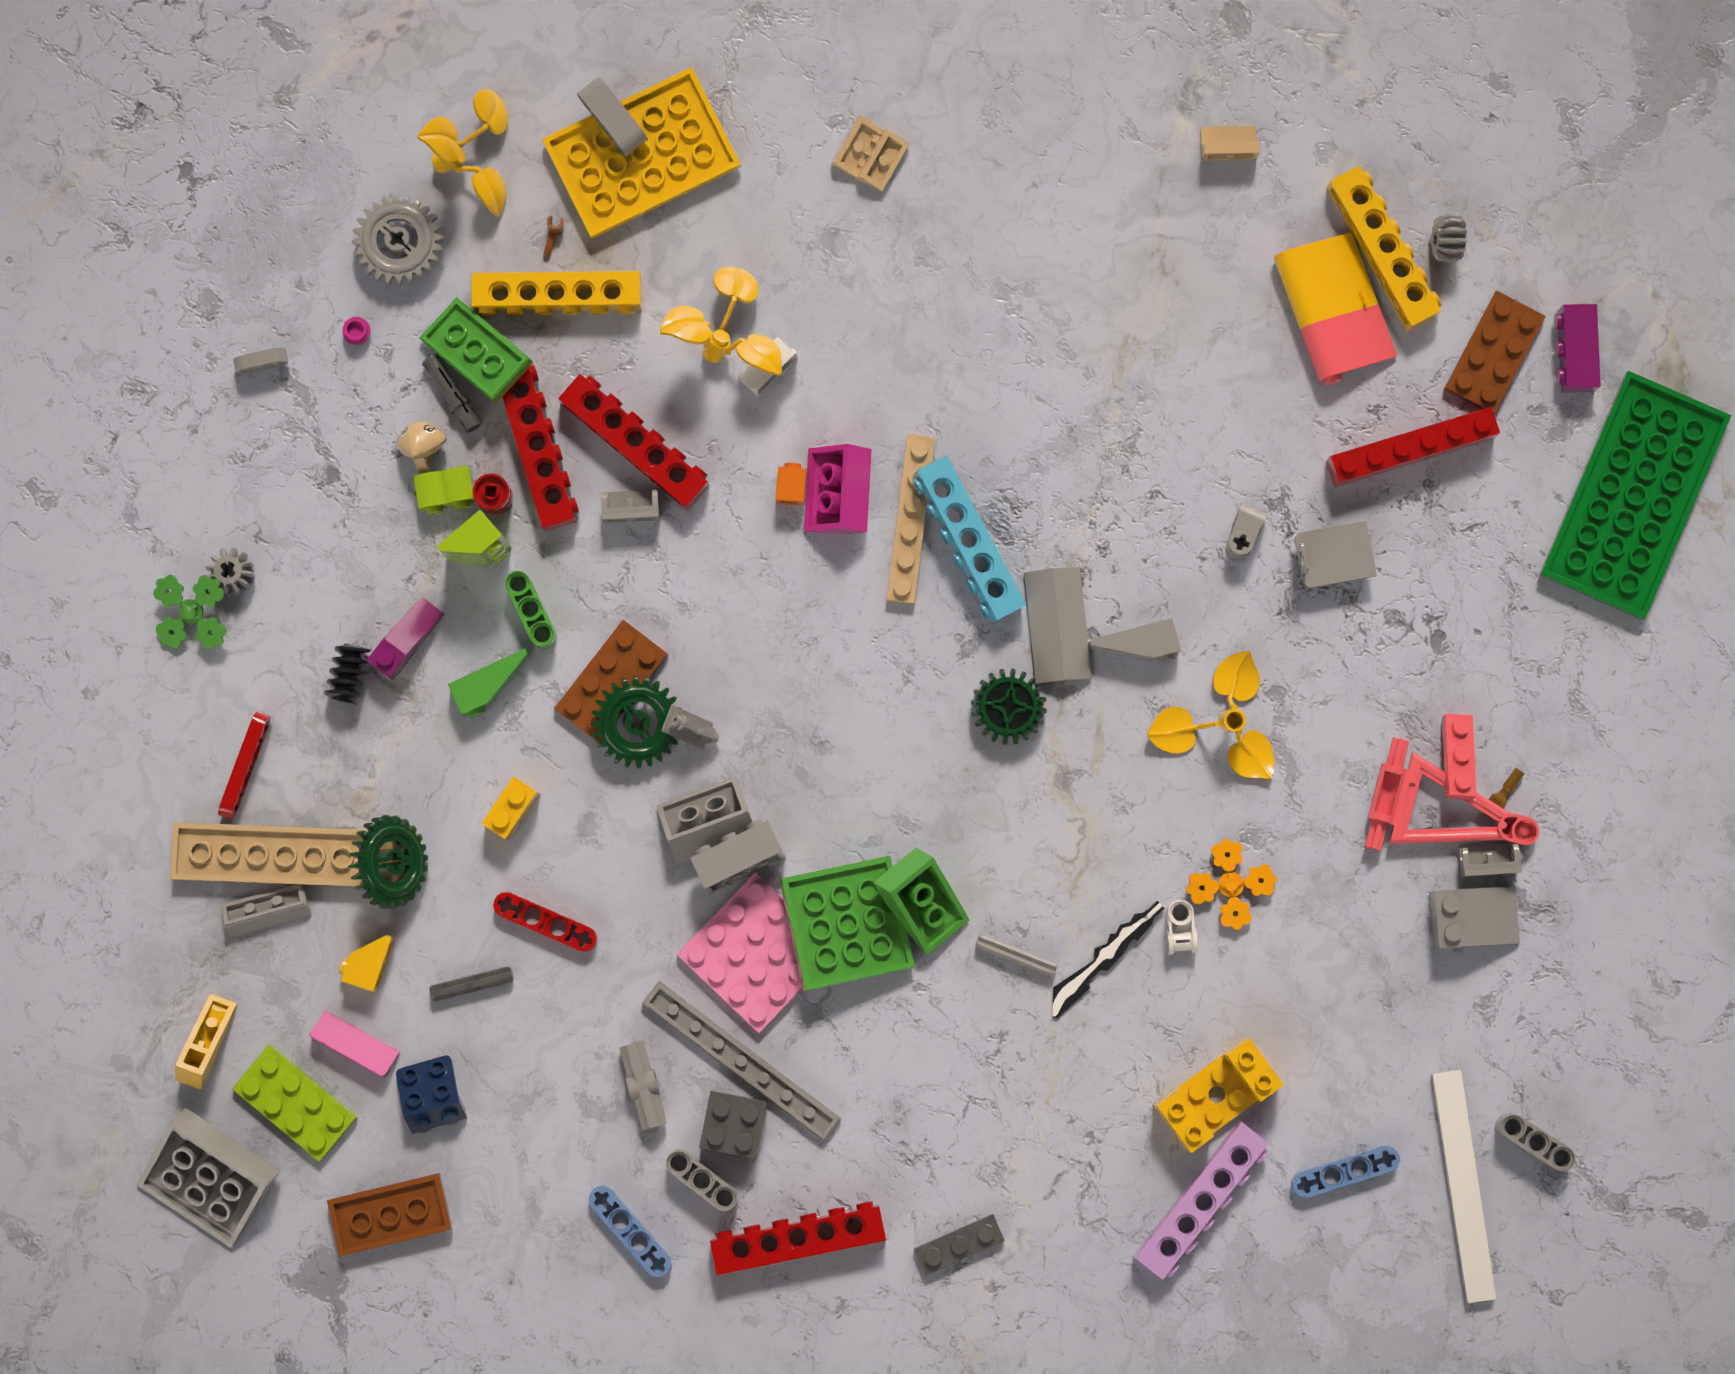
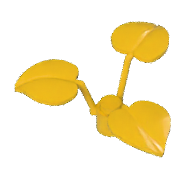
M482 89L475 94L473 99L475 114L484 123L481 128L459 142L455 125L448 118L440 116L426 123L417 135V139L425 143L433 151L432 164L437 172L443 174L453 169L456 173L462 171L475 172L476 174L471 179L475 193L489 211L496 217H499L502 214L506 201V186L500 174L491 167L481 170L480 167L462 166L465 161V153L462 149L464 145L482 134L488 127L495 135H499L508 126V112L502 99L491 89Z
M724 267L719 269L714 275L713 284L716 290L724 296L732 297L719 330L711 333L710 323L704 321L702 312L691 306L682 305L675 307L666 315L660 329V334L669 335L691 344H703L702 354L706 360L712 363H719L723 360L725 354L730 355L732 350L736 348L738 357L745 363L780 377L782 373L781 352L773 340L763 335L752 334L748 337L747 341L740 338L730 345L729 334L724 331L737 299L744 303H752L758 295V284L755 278L747 271L735 267Z
M1242 651L1227 657L1218 665L1214 672V690L1218 694L1228 695L1227 702L1230 710L1223 711L1219 715L1218 721L1192 725V716L1187 710L1177 706L1168 707L1156 716L1147 732V737L1152 744L1169 753H1183L1190 750L1196 743L1193 730L1219 726L1225 732H1236L1235 738L1238 742L1230 746L1227 755L1231 769L1243 777L1271 779L1274 772V756L1270 742L1264 734L1256 730L1247 731L1241 738L1242 729L1246 725V716L1241 710H1238V706L1233 702V698L1237 701L1249 700L1255 696L1259 689L1260 677L1251 652Z

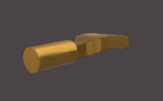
M1515 768L1502 785L1503 788L1500 792L1492 794L1488 800L1504 809L1507 804L1506 796L1509 792L1513 791L1525 774Z

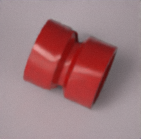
M494 473L484 474L474 483L472 490L473 498L478 506L487 514L500 515L506 512L512 505V490L506 480L500 475Z

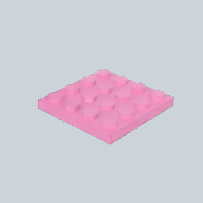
M756 872L677 954L758 1033L803 988L784 899Z

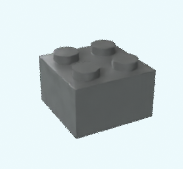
M711 1090L699 1148L756 1159L768 1101Z

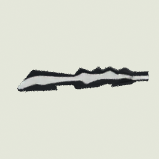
M1158 901L1145 910V912L1134 914L1129 923L1121 924L1116 934H1110L1107 944L1094 948V960L1053 987L1054 1018H1059L1091 988L1087 983L1099 971H1108L1125 953L1128 945L1134 939L1138 941L1152 925L1155 917L1165 909Z

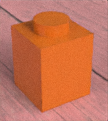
M788 462L784 463V467L778 466L776 504L804 506L807 471L806 468H801V464Z

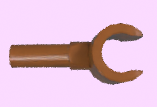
M553 215L547 218L549 233L543 253L546 256H550L556 236L564 230L563 218H561L560 225L556 227L551 226Z

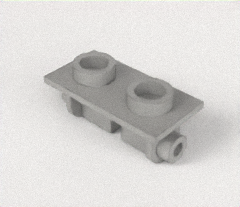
M671 704L661 730L662 732L700 749H704L705 744H715L719 740V734L716 729L712 728V722Z

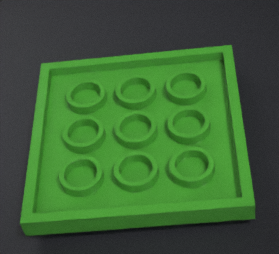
M890 856L779 879L803 991L915 967L907 930L886 905L873 883L893 867Z

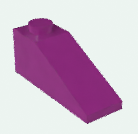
M421 597L381 640L366 661L394 681L445 614Z

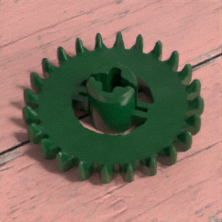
M634 675L632 684H629L627 679L623 677L621 679L622 687L613 682L611 683L613 693L602 690L606 698L605 701L595 700L601 707V710L591 711L593 715L599 717L597 721L590 723L591 726L599 728L597 732L592 734V737L602 738L597 744V748L608 747L604 754L605 757L615 753V764H618L624 758V766L626 768L634 761L636 768L640 769L643 760L651 767L653 757L662 762V751L671 754V750L668 747L669 743L678 744V741L673 736L661 731L670 706L677 698L675 696L666 697L669 693L668 687L659 691L660 681H655L650 686L649 677H645L642 684H640L638 677ZM632 702H644L655 711L657 728L652 736L648 731L650 727L649 716L646 712L635 709L631 704ZM621 709L625 712L622 718L624 729L633 735H639L643 742L631 743L619 734L617 717ZM631 714L638 718L642 717V720L639 722L641 730L634 726L630 727V724L633 722Z
M382 815L381 817L372 818L371 821L373 823L363 824L367 831H358L356 833L358 836H361L363 841H353L351 843L359 848V852L349 853V856L357 858L358 862L350 864L348 867L359 870L356 875L351 876V879L362 880L355 889L366 890L362 898H373L369 902L371 905H378L382 909H396L398 906H405L408 900H414L415 892H420L422 889L420 883L426 880L423 872L428 871V866L424 865V862L428 860V855L423 853L426 850V844L420 843L423 838L422 835L416 834L417 828L414 825L409 826L410 824L407 819H401L398 815ZM394 841L401 847L403 852L399 849L380 848L386 842ZM389 860H403V862H388L384 864H379V862H386ZM403 871L402 876L392 883L386 881L381 876L396 875Z

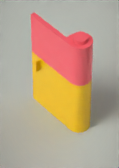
M1352 232L1295 247L1273 257L1320 383L1325 382L1326 386L1342 381L1341 376L1348 371L1397 357Z

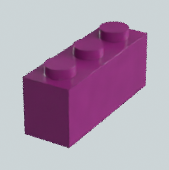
M1564 304L1559 308L1558 313L1554 314V328L1559 331V340L1555 343V355L1560 357V368H1557L1556 371L1557 385H1561V393L1595 392L1601 387L1597 304Z

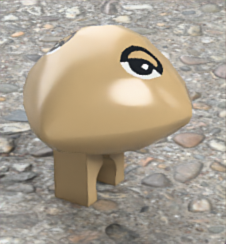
M417 421L408 425L401 432L396 444L398 450L403 455L414 459L418 473H427L430 471L428 466L433 465L431 455L444 445L447 437L436 426L428 422Z

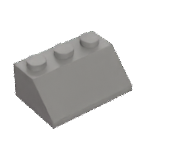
M736 776L657 805L666 838L677 865L691 861L690 858L695 856L694 851L700 847L709 844L712 848L721 843L720 838L732 832L738 835L746 831V826L753 822Z
M761 819L756 820L746 826V831L738 835L735 832L729 833L720 838V844L712 848L708 844L694 851L695 856L690 858L704 889L709 895L786 858L768 820L763 823Z

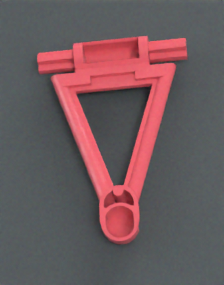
M1393 737L1386 764L1381 763L1367 819L1371 820L1365 847L1381 851L1388 825H1393L1388 844L1505 840L1514 844L1530 845L1537 840L1539 827L1533 819L1509 813L1477 793V797L1474 799L1462 800L1497 821L1496 827L1408 830L1421 775L1423 774L1445 788V772L1414 752L1411 754L1407 770L1404 769L1403 764L1409 741Z

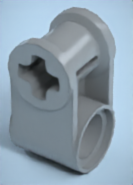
M1243 503L1240 504L1226 545L1227 553L1231 558L1242 560L1249 556L1256 538L1261 532L1267 512ZM1239 540L1244 541L1242 550L1236 549V543Z

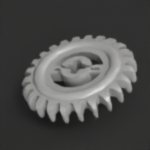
M394 195L392 202L389 203L388 199L383 197L381 206L376 202H372L373 211L363 210L367 216L366 219H357V222L362 227L353 229L354 234L359 237L353 239L352 244L360 246L354 251V255L363 256L358 262L359 266L362 267L369 264L366 268L367 275H371L376 271L375 279L377 282L385 275L387 285H391L393 278H396L398 285L402 286L403 277H406L409 283L413 284V274L424 279L423 268L430 272L433 271L429 261L439 263V259L434 252H443V248L436 244V242L444 241L442 235L436 234L437 231L442 230V225L432 224L437 220V215H427L430 211L429 206L419 209L421 204L419 199L410 204L409 196H405L403 201L400 202L399 197ZM399 220L413 225L418 235L416 248L412 246V239L406 229L401 226L391 227L388 223ZM385 228L391 232L393 237L400 240L403 239L406 248L398 243L395 244L392 236ZM380 231L385 235V244L392 254L408 256L402 259H391L383 255L379 250L377 242Z

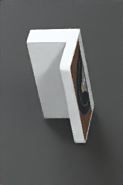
M777 337L774 342L778 345L781 352L783 373L798 357L794 349H790ZM748 365L738 375V378L757 397L779 377L751 365Z

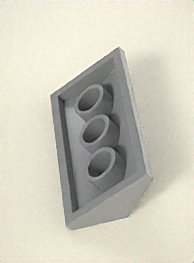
M1080 567L1050 568L1024 573L1035 684L1092 679Z

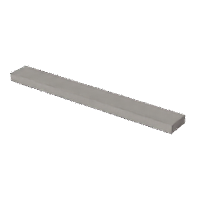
M658 981L642 1002L649 1010L821 1140L825 1141L841 1118L662 982Z

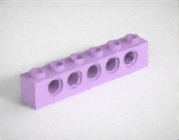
M1238 1121L1133 1257L1163 1280L1166 1276L1171 1278L1180 1266L1177 1261L1183 1253L1189 1255L1198 1242L1195 1240L1201 1230L1207 1232L1215 1221V1218L1212 1216L1218 1208L1223 1210L1233 1198L1230 1194L1236 1185L1241 1187L1251 1174L1248 1170L1253 1163L1259 1164L1268 1153V1150L1265 1148L1269 1143L1243 1122ZM1241 1148L1246 1154L1245 1161L1242 1164L1235 1165L1231 1160V1154L1235 1149ZM1219 1171H1224L1228 1175V1182L1223 1187H1217L1213 1181L1214 1175ZM1201 1194H1207L1211 1200L1209 1207L1204 1210H1200L1196 1206V1199ZM1183 1217H1190L1193 1221V1227L1188 1232H1181L1178 1228V1222ZM1167 1239L1173 1240L1175 1243V1250L1170 1255H1164L1160 1250L1161 1243Z

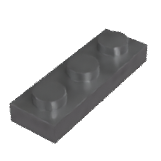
M992 1213L914 1249L925 1274L929 1275L1005 1240Z

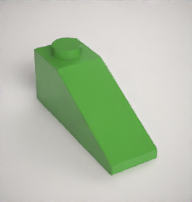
M526 649L520 650L449 683L448 686L461 715L464 717L470 716L473 719L486 713L485 708L491 706L530 658Z

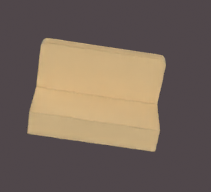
M1256 126L1201 128V161L1257 160L1260 154V142H1257Z

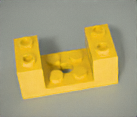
M1244 1038L1156 1102L1154 1107L1186 1151L1192 1153L1213 1138L1214 1132L1255 1102L1265 1100L1284 1086V1084L1250 1038ZM1214 1086H1219L1224 1091V1098L1219 1103H1213L1209 1099V1091Z

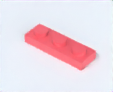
M1444 714L1442 716L1446 798L1474 799L1477 797L1473 715Z

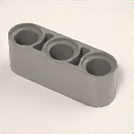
M600 77L577 93L583 105L625 157L648 140L636 121Z
M1503 1114L1497 1119L1495 1124L1496 1131L1502 1138L1547 1167L1557 1171H1567L1574 1166L1575 1154L1571 1148L1516 1114ZM1509 1119H1514L1517 1123V1130L1514 1134L1509 1135L1505 1131V1123ZM1537 1134L1541 1138V1146L1537 1150H1532L1529 1140L1533 1135ZM1562 1150L1566 1155V1160L1562 1165L1557 1166L1554 1162V1154Z
M677 1149L668 1155L666 1159L667 1170L716 1209L728 1211L736 1205L738 1201L737 1190L688 1151ZM675 1155H683L687 1159V1167L684 1170L678 1171L672 1166V1158ZM704 1172L710 1177L708 1187L700 1188L695 1184L694 1177L697 1173ZM728 1190L732 1193L733 1201L730 1205L726 1206L718 1202L717 1194L719 1191Z

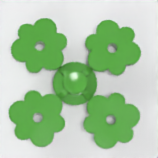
M167 575L164 579H157V587L153 591L155 599L162 601L165 607L172 604H180L179 616L181 618L173 620L171 617H166L163 623H159L156 626V633L161 636V644H168L173 649L179 648L182 640L187 638V633L184 631V622L187 624L197 623L198 632L196 633V638L202 641L204 648L212 649L215 645L220 646L224 643L223 636L227 632L226 627L218 623L215 617H211L208 620L201 619L204 614L203 605L207 604L208 607H214L217 601L224 598V591L219 588L220 581L218 579H211L208 575L200 576L198 583L193 586V592L196 593L195 600L187 599L184 601L181 594L184 591V586L178 583L174 575Z

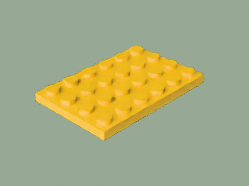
M692 67L620 101L648 138L645 143L626 157L620 152L592 115L542 139L591 240L741 167Z

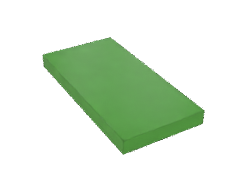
M457 297L419 337L424 344L495 404L534 363L527 355Z

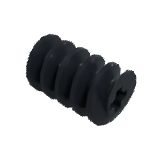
M351 644L335 646L334 651L341 656L332 657V662L339 667L330 668L329 673L336 678L327 679L326 683L333 687V689L325 690L324 695L335 701L358 705L351 700V697H359L361 694L354 689V686L363 685V682L357 679L356 676L365 675L366 671L361 669L359 664H367L368 662L361 655L362 653H370L371 650Z

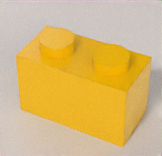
M513 776L481 824L509 841L540 793Z

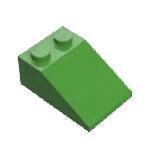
M918 848L913 849L873 882L886 905L926 955L930 954L970 920L934 857Z

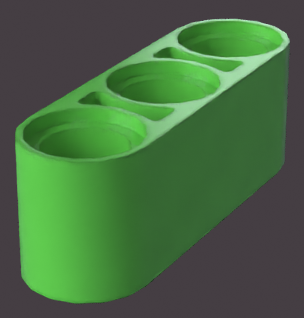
M523 571L511 572L505 579V586L530 640L540 649L551 648L557 640V634L533 582ZM518 578L525 579L526 587L522 591L516 592L512 590L514 580ZM530 603L538 605V612L533 617L524 615V608ZM542 628L550 630V638L546 642H538L536 640V633Z

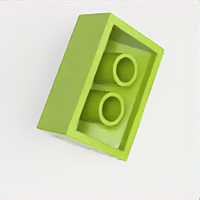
M481 510L477 511L436 546L451 563L491 565L493 562L499 564L509 555L508 550L511 548L503 535Z

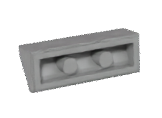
M293 884L221 904L223 927L230 938L311 916L305 886L300 884Z

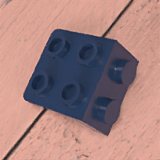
M441 1056L399 1068L396 1071L403 1117L412 1134L425 1133L432 1128L453 1125L460 1120L467 1119L466 1109L458 1094L453 1062L450 1056Z

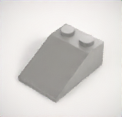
M1515 887L1429 892L1434 949L1520 943Z

